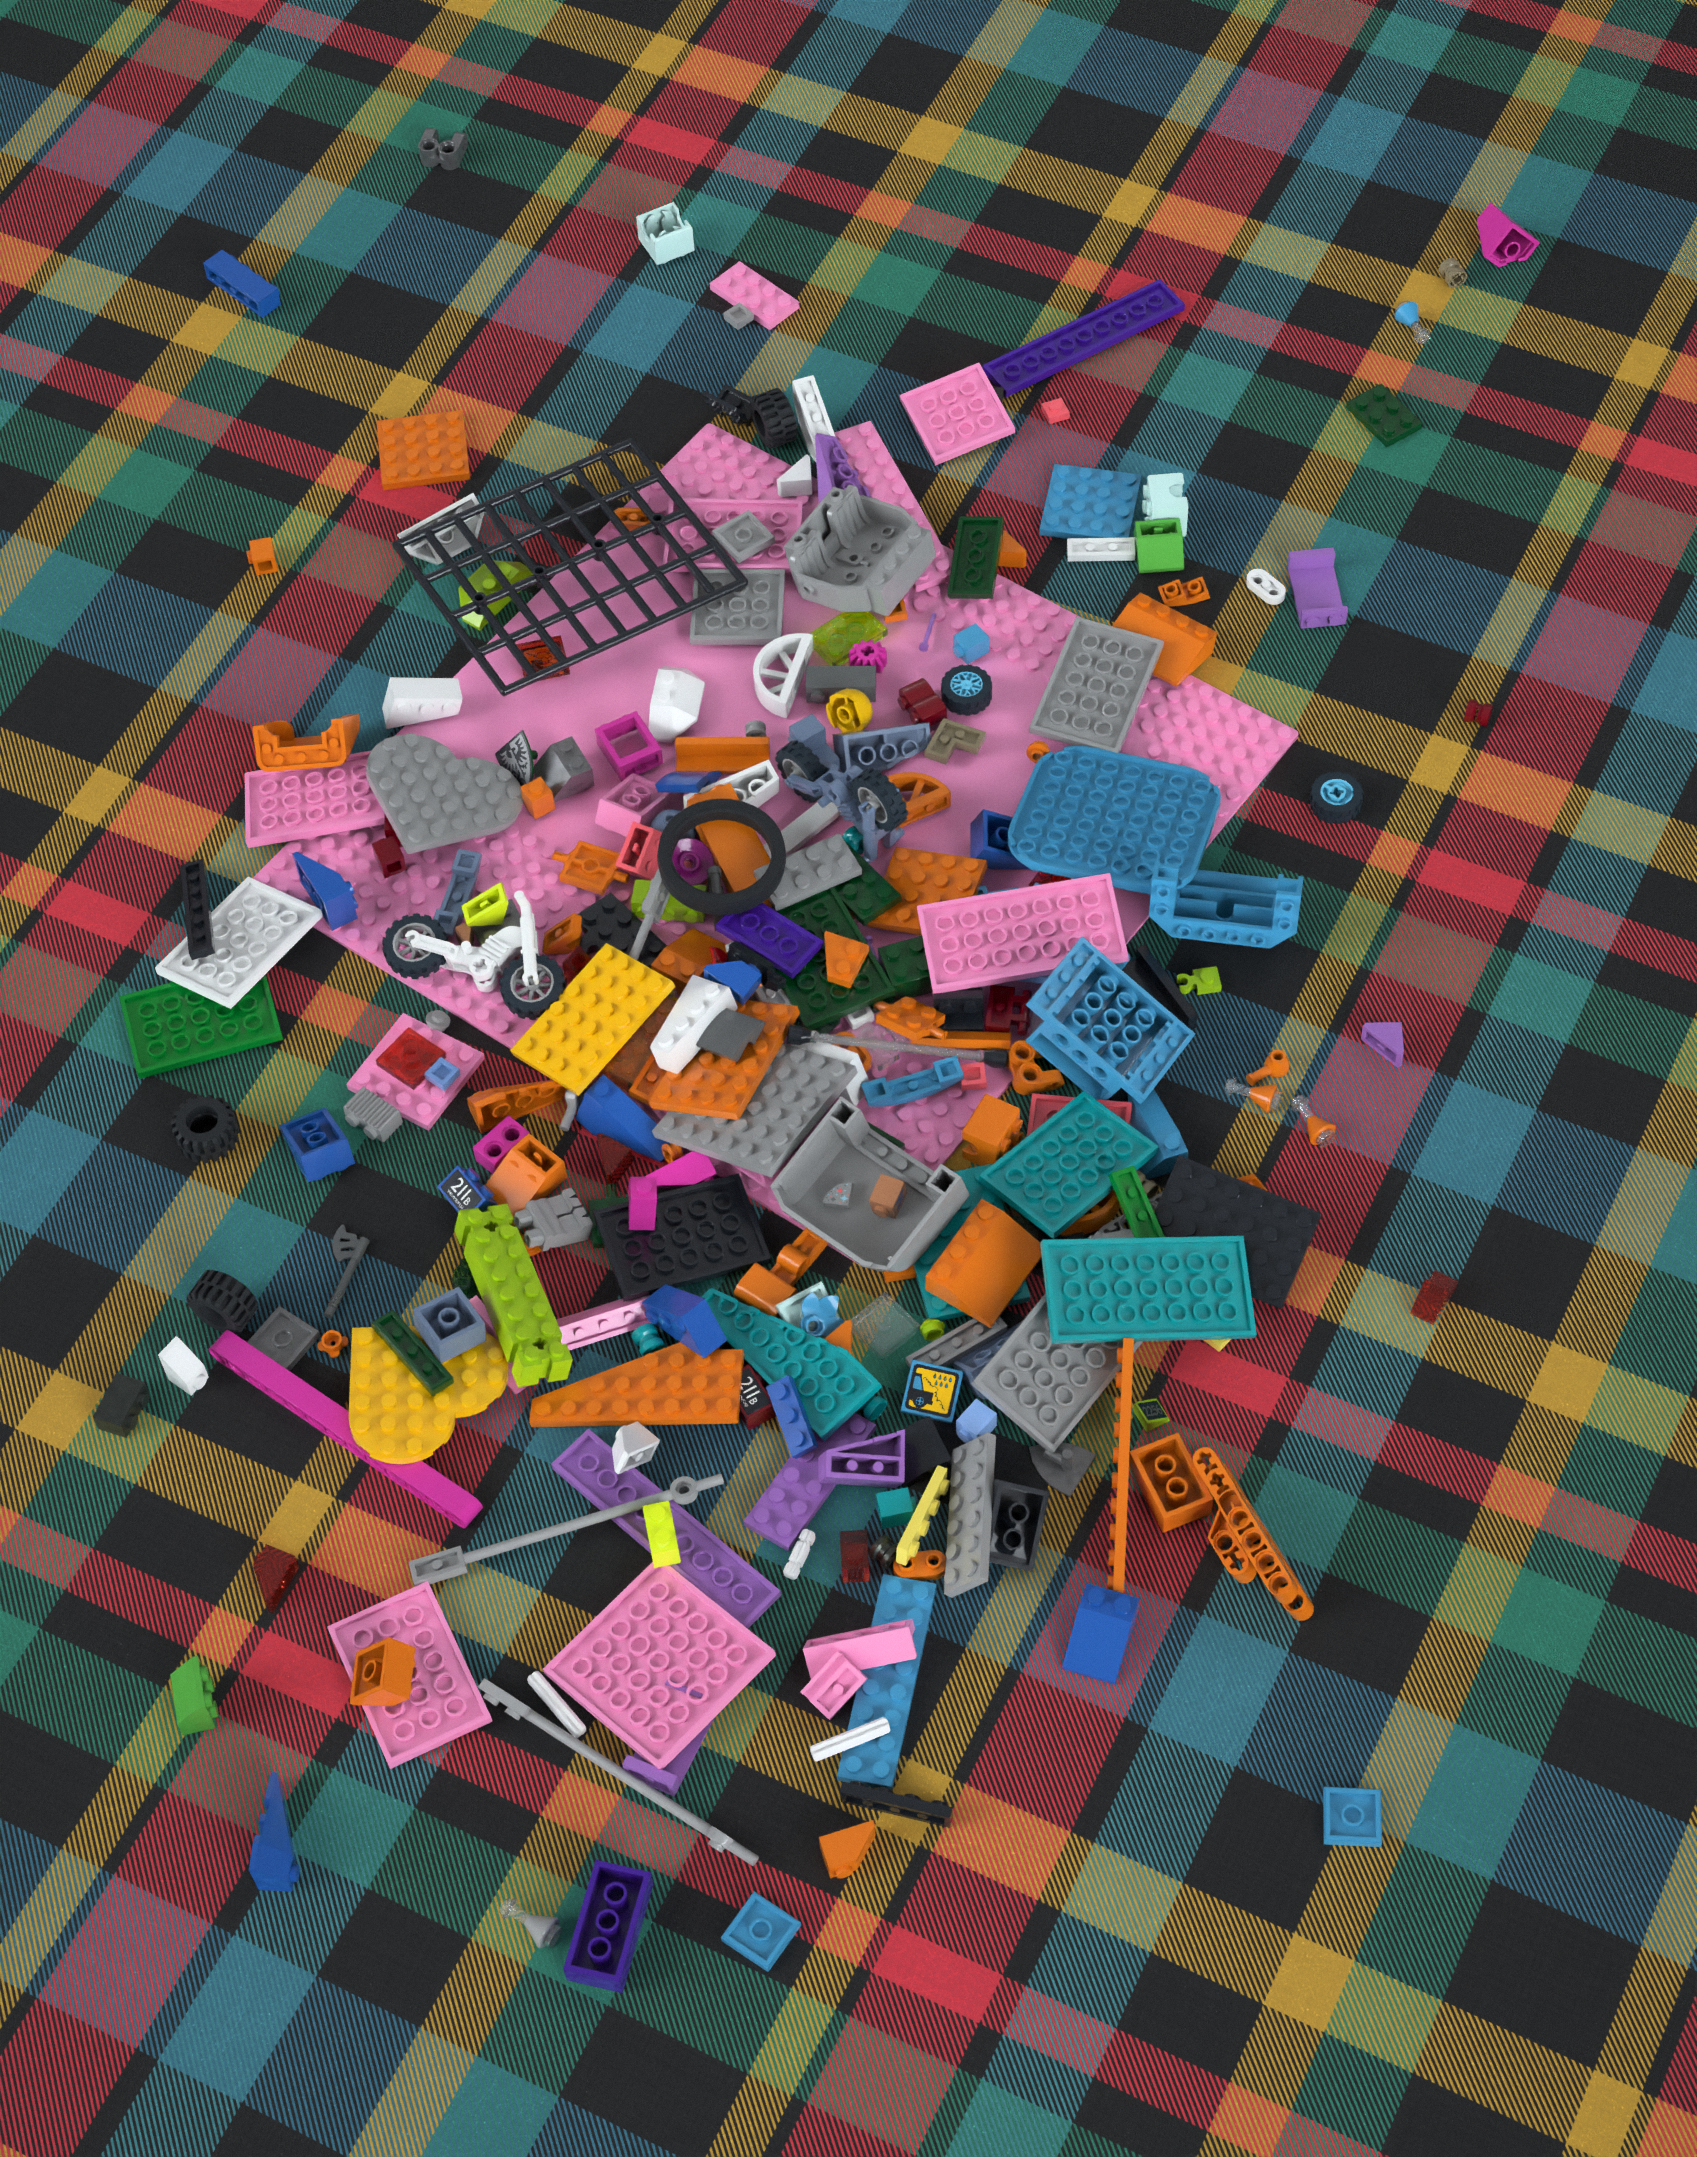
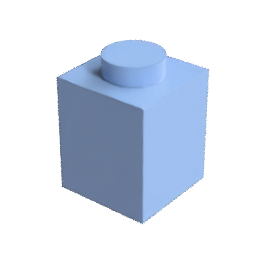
M975 1399L956 1420V1433L958 1437L967 1443L987 1432L991 1433L997 1426V1413L978 1399Z

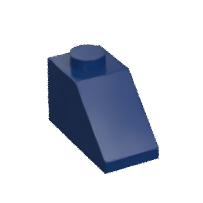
M742 960L709 964L704 968L705 979L729 987L734 999L742 1005L746 1003L761 984L762 974H760V970L751 963L747 965Z

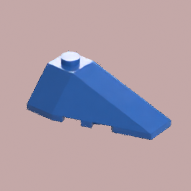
M603 1074L586 1091L575 1119L592 1135L599 1138L602 1137L618 1146H624L638 1154L662 1163L665 1160L662 1153V1145L665 1143L669 1145L670 1143L654 1137L652 1130L656 1127L657 1123Z

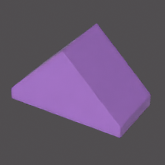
M1402 1022L1365 1023L1362 1028L1361 1040L1397 1068L1402 1066L1404 1055Z

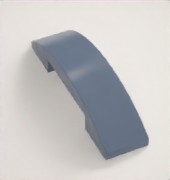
M458 849L451 868L453 874L440 910L436 909L433 920L436 919L440 923V926L444 928L448 936H454L456 933L455 927L460 925L464 918L461 906L472 898L481 864V853Z

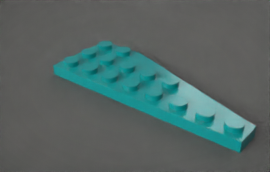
M710 1288L702 1296L707 1301L727 1342L734 1349H743L745 1361L769 1385L787 1375L793 1377L811 1428L823 1441L828 1439L882 1388V1385L846 1349L830 1344L823 1338H817L806 1333L803 1329L777 1317L769 1316L753 1306L745 1305L716 1289Z

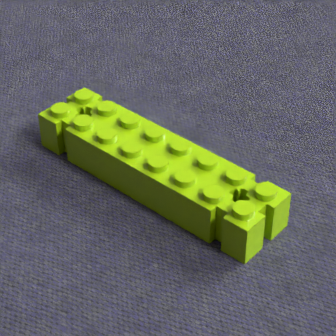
M508 1204L488 1206L486 1212H481L479 1208L459 1210L454 1231L460 1246L465 1245L464 1256L507 1362L513 1363L511 1372L517 1386L536 1385L540 1378H546L547 1382L568 1379L573 1361L567 1344L561 1343L562 1332L517 1226H512L514 1218Z

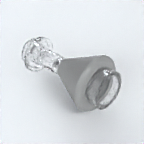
M507 1898L503 1902L499 1911L502 1914V1918L506 1920L511 1916L524 1924L538 1948L545 1946L551 1948L556 1944L563 1930L559 1926V1919L557 1917L530 1915L517 1907L518 1900L516 1898Z

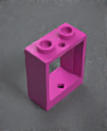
M637 711L626 714L595 729L597 744L621 782L632 773L638 775L663 764L662 749ZM637 729L648 747L620 759L609 741Z

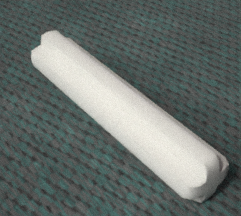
M535 1671L528 1676V1684L575 1738L583 1735L586 1732L584 1723L539 1671Z
M881 1717L812 1745L810 1747L811 1755L815 1761H820L889 1733L890 1725L885 1717Z

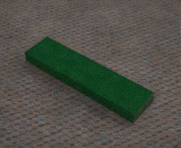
M394 1310L371 1322L375 1332L432 1396L454 1383L453 1376Z

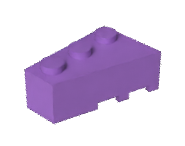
M905 1429L862 1442H855L826 1450L819 1456L818 1483L897 1488L904 1483Z

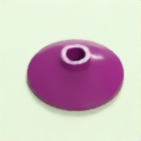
M686 838L678 841L672 856L673 864L678 874L690 885H698L707 879V869L713 866L711 851L704 843L696 839ZM684 861H690L692 867H685Z

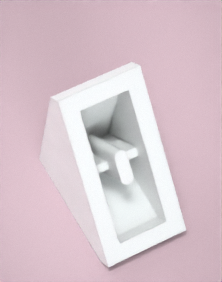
M806 454L777 479L778 495L780 497L812 495L810 456Z

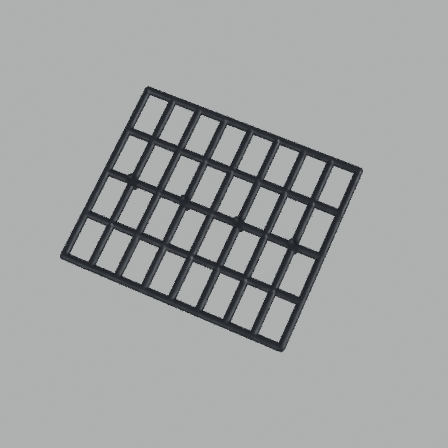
M634 438L626 439L392 543L394 550L502 696H507L748 585V579ZM628 448L632 449L652 474L632 484L610 458V456ZM602 461L623 488L601 496L581 469ZM571 473L574 474L593 499V501L575 509H572L552 483ZM658 482L679 510L663 516L661 513H654L638 493V490ZM544 486L563 510L564 514L543 522L524 498L523 494ZM627 495L633 499L650 521V523L632 531L628 530L609 506V503ZM512 499L516 500L535 525L516 535H513L494 510V507ZM600 508L621 536L607 542L602 539H596L579 516ZM482 512L488 515L505 538V540L485 549L464 522V520ZM686 517L708 545L687 554L665 525ZM568 521L573 523L592 548L572 558L550 531V529ZM453 525L457 526L476 552L455 562L434 535V533ZM650 532L655 535H661L679 558L657 567L636 538ZM542 534L562 562L547 569L544 566H537L520 543ZM423 538L427 539L446 565L426 575L423 574L404 548ZM625 543L629 544L649 570L630 580L625 577L607 554V551ZM509 547L514 549L533 574L513 584L509 582L490 557ZM714 552L736 581L715 589L693 561ZM592 558L596 561H602L619 582V585L598 593L577 565ZM482 560L502 586V589L487 596L482 592H477L460 569ZM683 565L687 567L707 593L688 603L684 601L664 575ZM569 569L590 597L571 607H568L547 579ZM451 573L473 601L453 611L448 608L431 585V582ZM656 579L677 605V608L656 616L636 591L635 587ZM532 585L543 588L560 611L539 621L518 594V591ZM624 592L629 595L648 620L629 630H626L605 602ZM507 596L511 598L530 624L511 634L507 633L487 606ZM595 605L618 633V635L598 644L575 616V614ZM473 611L478 615H483L500 639L478 648L457 619ZM564 619L568 620L588 647L570 657L564 655L545 630V628ZM535 632L558 661L537 672L515 644L516 641ZM505 646L528 675L508 685L504 684L485 658V655Z

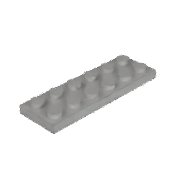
M989 1432L953 1449L944 1576V1594L951 1598L988 1582L996 1436Z

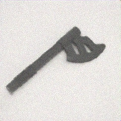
M343 1224L337 1229L333 1237L332 1249L335 1258L339 1262L349 1259L350 1262L324 1313V1316L332 1319L345 1290L370 1242L365 1237H361L359 1240L356 1234L346 1232L345 1225ZM342 1239L350 1240L349 1242H341ZM344 1249H354L353 1251H342Z

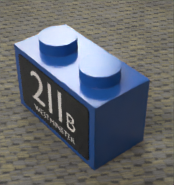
M457 1165L437 1186L457 1212L472 1208H479L481 1212H486L488 1206L498 1205L492 1198L494 1193L487 1186L481 1185L478 1181L480 1179L479 1175L471 1168L465 1169Z

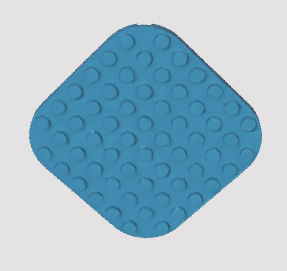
M1089 746L1063 747V751L1054 754L1050 751L1036 763L1010 823L1008 846L1013 856L1030 870L1073 879L1110 873L1113 887L1151 895L1155 860H1160V864L1174 865L1175 862H1179L1178 890L1187 885L1198 871L1219 813L1221 802L1220 790L1217 785L1214 786L1209 781L1210 777L1190 767Z

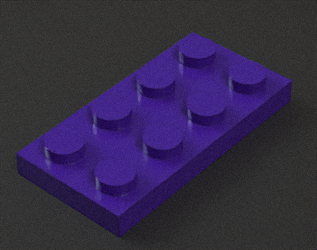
M764 903L741 913L725 915L716 924V931L732 941L736 940L773 963V967L792 979L823 947V940Z

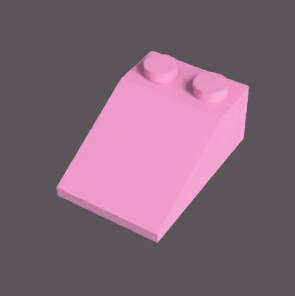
M632 773L600 798L595 823L603 826L606 830L624 835L626 838L633 821L650 827L651 821L663 810L673 793L658 792L655 782Z

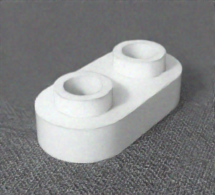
M1253 569L1247 574V587L1266 603L1277 605L1284 601L1286 592L1284 585L1263 569Z

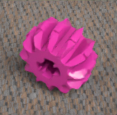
M872 638L869 642H865L862 639L860 644L854 643L849 652V666H876V672L882 673L883 668L887 664V651L880 642L874 643Z

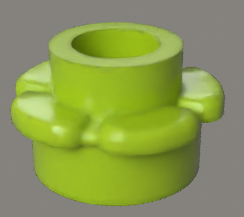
M928 1318L920 1326V1333L924 1336L925 1340L935 1341L944 1335L943 1329L945 1324L938 1319Z

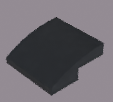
M930 1416L902 1429H905L904 1483L901 1484L903 1488L926 1480L927 1474L935 1471L937 1465L946 1467L952 1464V1459Z

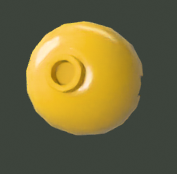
M846 688L830 696V702L826 704L827 717L834 728L838 727L843 731L841 733L864 730L870 724L873 715L872 704L863 692L858 689Z

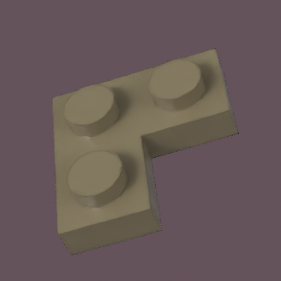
M943 718L924 751V756L946 765L955 748L977 755L986 739V732Z

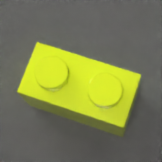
M664 1501L642 1506L654 1568L681 1563L670 1502Z

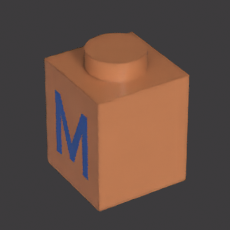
M884 1174L880 1175L869 1198L871 1209L877 1216L887 1218L888 1216L896 1219L907 1195L905 1182Z

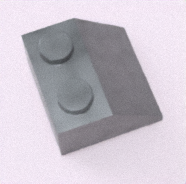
M572 736L550 745L533 767L536 778L541 776L551 789L554 803L595 786L592 768Z

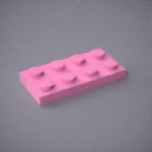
M740 261L710 283L711 291L733 306L740 302L754 314V320L768 330L774 328L800 308L798 300Z

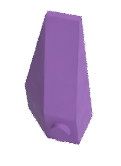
M817 433L815 435L819 503L833 487L845 490L848 485L856 486L859 495L871 497L866 485L862 486L859 482L857 470H852L848 464V456L835 436Z

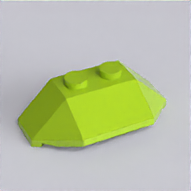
M493 560L511 584L533 575L526 565L521 562ZM485 564L468 578L477 592L484 593L486 596L502 589V586ZM460 586L458 590L460 606L462 607L473 601L462 586ZM507 596L487 606L496 615L511 601V598ZM474 611L462 616L464 622L479 631L488 623L483 615H478Z

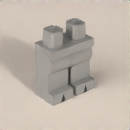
M572 1187L564 1189L562 1194L558 1196L527 1201L525 1209L515 1212L513 1223L518 1229L529 1228L524 1233V1241L527 1247L539 1246L542 1252L549 1250L550 1247L555 1248L588 1240L593 1226L591 1219L584 1207H581L582 1204Z

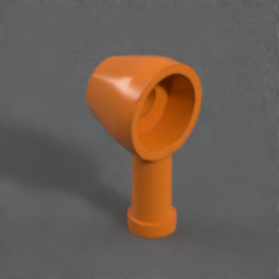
M1282 1050L1272 1051L1267 1056L1264 1067L1252 1074L1246 1075L1247 1082L1253 1086L1268 1075L1276 1078L1286 1075L1289 1071V1060L1285 1052Z

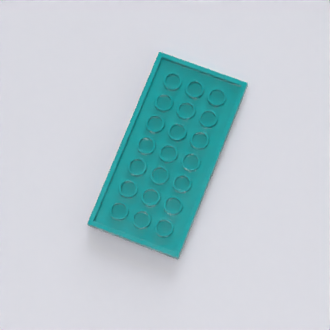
M1244 1236L1048 1239L1040 1242L1051 1344L1123 1342V1338H1132L1134 1341L1250 1339L1257 1336Z

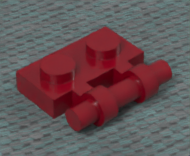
M991 985L985 1031L1010 1033V1027L1014 1025L1018 1027V1035H1027V1029L1031 1026V1018L1029 1017L1031 1009L1026 1004L1032 998V991L1024 990L1022 996L1015 995V987ZM1013 1007H1019L1020 1014H1012Z

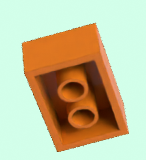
M1179 1433L1129 1452V1468L1163 1533L1212 1514L1213 1497L1194 1466L1193 1459Z

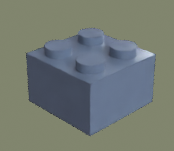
M459 1287L413 1309L415 1329L440 1363L486 1341L485 1322Z

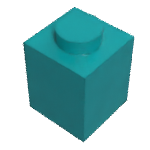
M908 1487L876 1493L877 1509L882 1529L909 1524L917 1504L915 1496L910 1497Z

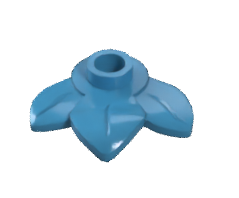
M809 1293L802 1302L803 1318L800 1321V1328L817 1338L821 1335L827 1337L844 1323L843 1319L835 1316L839 1302L838 1296L828 1295L818 1299L814 1293ZM811 1321L815 1323L813 1330H810L808 1327Z

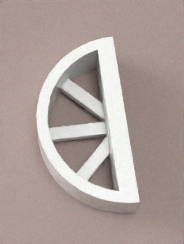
M814 375L794 380L792 382V390L799 426L807 449L816 462L815 435L820 433L835 436Z
M795 633L779 637L764 646L755 659L753 677L756 696L760 703L775 715L783 718L788 717L806 666L813 652V634ZM796 653L792 662L788 654ZM780 658L789 672L785 673L766 668L773 661ZM763 676L785 682L773 688L767 689L763 685L761 677Z

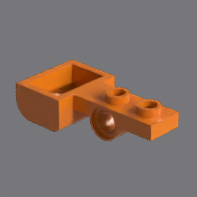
M805 1228L792 1245L787 1244L782 1248L777 1257V1263L770 1271L757 1262L753 1264L738 1282L734 1290L735 1299L745 1305L753 1306L769 1316L772 1315L781 1319L775 1305L798 1293V1290L793 1286L825 1249L828 1242Z

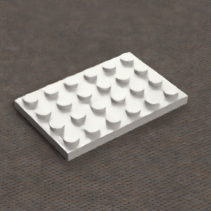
M247 877L211 912L215 954L192 960L189 955L186 937L155 967L156 972L166 979L231 1009L323 917L322 911L315 906Z

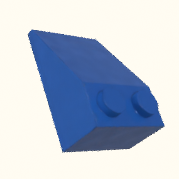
M983 809L970 823V858L987 860V868L1029 869L1013 856L1008 846V829L1013 817Z
M299 852L292 853L301 884L316 907L321 909L323 918L331 930L338 929L358 919L356 913L358 904L352 895L355 892L349 881L345 882L336 871Z
M326 1107L279 1125L302 1174L308 1182L320 1180L325 1175L345 1170L348 1166L355 1164L346 1136Z
M1086 1583L1062 1669L1115 1685L1138 1615L1139 1598Z

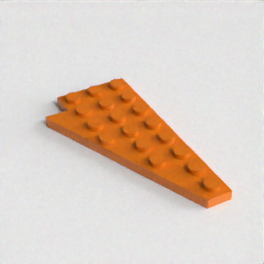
M681 1342L532 1399L529 1423L531 1427L627 1426L637 1421L641 1425L739 1423L742 1368L744 1365L743 1349L719 1350L718 1347L703 1359Z

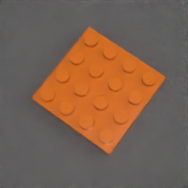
M463 410L377 421L383 490L470 480Z
M896 847L884 879L901 894L902 901L869 922L868 927L922 935L917 906L977 896L978 889L988 867L987 860Z

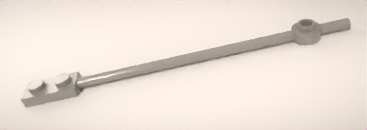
M657 869L654 878L651 880L648 894L642 902L641 910L645 917L629 954L635 960L639 958L652 923H659L670 897V892L662 881L659 869ZM587 1088L579 1096L568 1089L566 1090L565 1101L568 1107L559 1126L561 1130L569 1131Z
M720 1473L698 1481L687 1476L679 1477L672 1482L669 1490L464 1554L461 1546H457L409 1561L414 1586H418L426 1581L430 1585L468 1573L466 1566L468 1563L643 1509L642 1506L670 1500H674L678 1504H689L697 1498L699 1491L724 1484L722 1474Z
M484 1678L478 1688L485 1692L483 1696L485 1700L495 1706L499 1702L507 1707L505 1712L519 1721L520 1717H523L692 1826L710 1838L708 1845L722 1853L726 1849L752 1866L757 1863L758 1855L541 1716Z

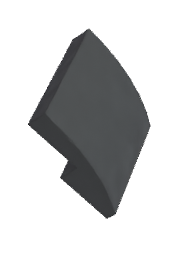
M726 1008L708 1025L696 1046L704 1051L738 1062L747 1044H755L765 1022Z

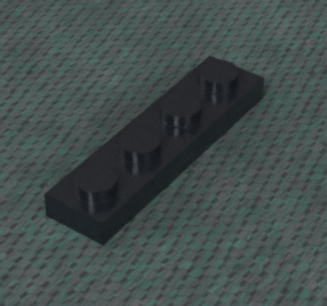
M842 1781L840 1789V1801L842 1803L950 1828L953 1810L945 1802L939 1800L928 1802L921 1800L920 1797L913 1794H905L903 1796L894 1794L890 1789L883 1787L873 1789L866 1787L865 1784L858 1781H851L850 1783Z

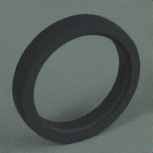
M711 799L695 803L683 809L669 821L660 837L657 861L665 887L680 903L706 914L731 915L760 905L774 893L784 874L786 849L780 829L764 811L739 800ZM715 820L739 822L753 828L764 838L771 852L770 864L757 882L743 890L723 894L702 891L687 883L678 874L673 864V852L681 837L690 829L705 822Z

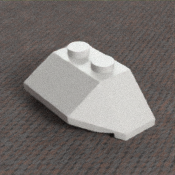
M474 493L402 531L397 536L399 539L480 503ZM485 512L464 520L476 538H478ZM456 525L434 533L451 558L472 547ZM426 538L405 546L406 551L411 556L435 565L443 563Z
M663 666L658 669L649 714V731L656 741L671 743L675 740L676 736L685 732L698 720L705 682L687 668Z

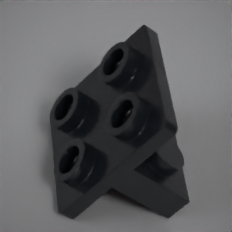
M969 988L933 994L934 1008L945 1014V1023L938 1028L945 1031H983L982 988Z

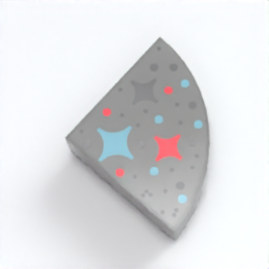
M842 1183L829 1190L823 1200L824 1207L849 1209L854 1187L853 1183Z

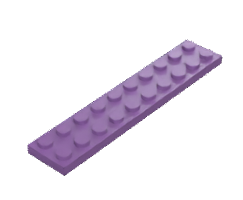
M587 1429L551 1463L552 1469L601 1511L663 1492L635 1467L617 1474L614 1470L612 1448L590 1429ZM670 1500L681 1563L669 1566L748 1629L781 1596V1591L674 1500ZM643 1509L611 1519L651 1553Z

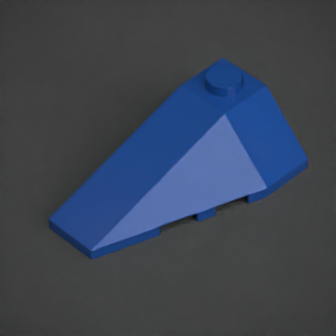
M271 1772L264 1798V1806L267 1812L266 1814H260V1835H255L249 1872L259 1890L292 1892L294 1882H298L300 1867L296 1864L282 1782L277 1772Z

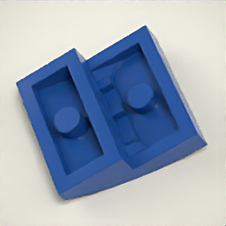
M675 771L663 776L655 785L658 792L699 793L703 787L717 782L721 777V772Z

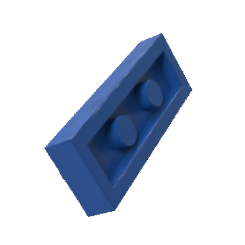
M787 1375L767 1386L766 1389L791 1457L797 1459L818 1448L793 1377Z

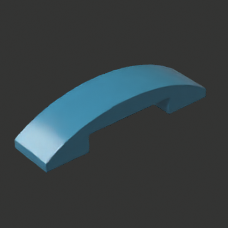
M952 1056L933 1062V1068L890 1081H886L885 1077L861 1083V1087L868 1106H892L916 1101L943 1091L962 1080L964 1074L957 1056Z

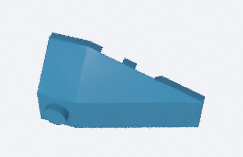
M1154 1089L1141 1104L1128 1094V1102L1132 1103L1130 1125L1159 1146L1158 1153L1138 1170L1146 1176V1179L1171 1173L1179 1155L1188 1159V1150L1178 1128Z

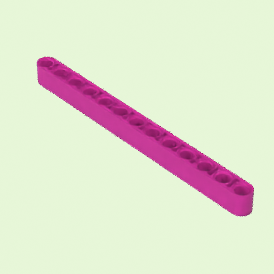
M226 1330L208 1349L218 1362L458 1526L466 1528L483 1509L482 1504L477 1498L423 1461L409 1464H390L370 1457V1453L361 1446L358 1447L352 1437L349 1425V1411L231 1331Z

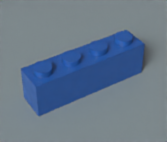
M220 250L203 263L207 279L263 318L281 305L278 288L274 284L267 282L260 274L253 272L246 264L240 263L232 254L229 255L224 250Z

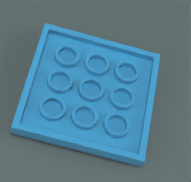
M1054 464L1039 535L1065 539L1129 538L1142 475Z

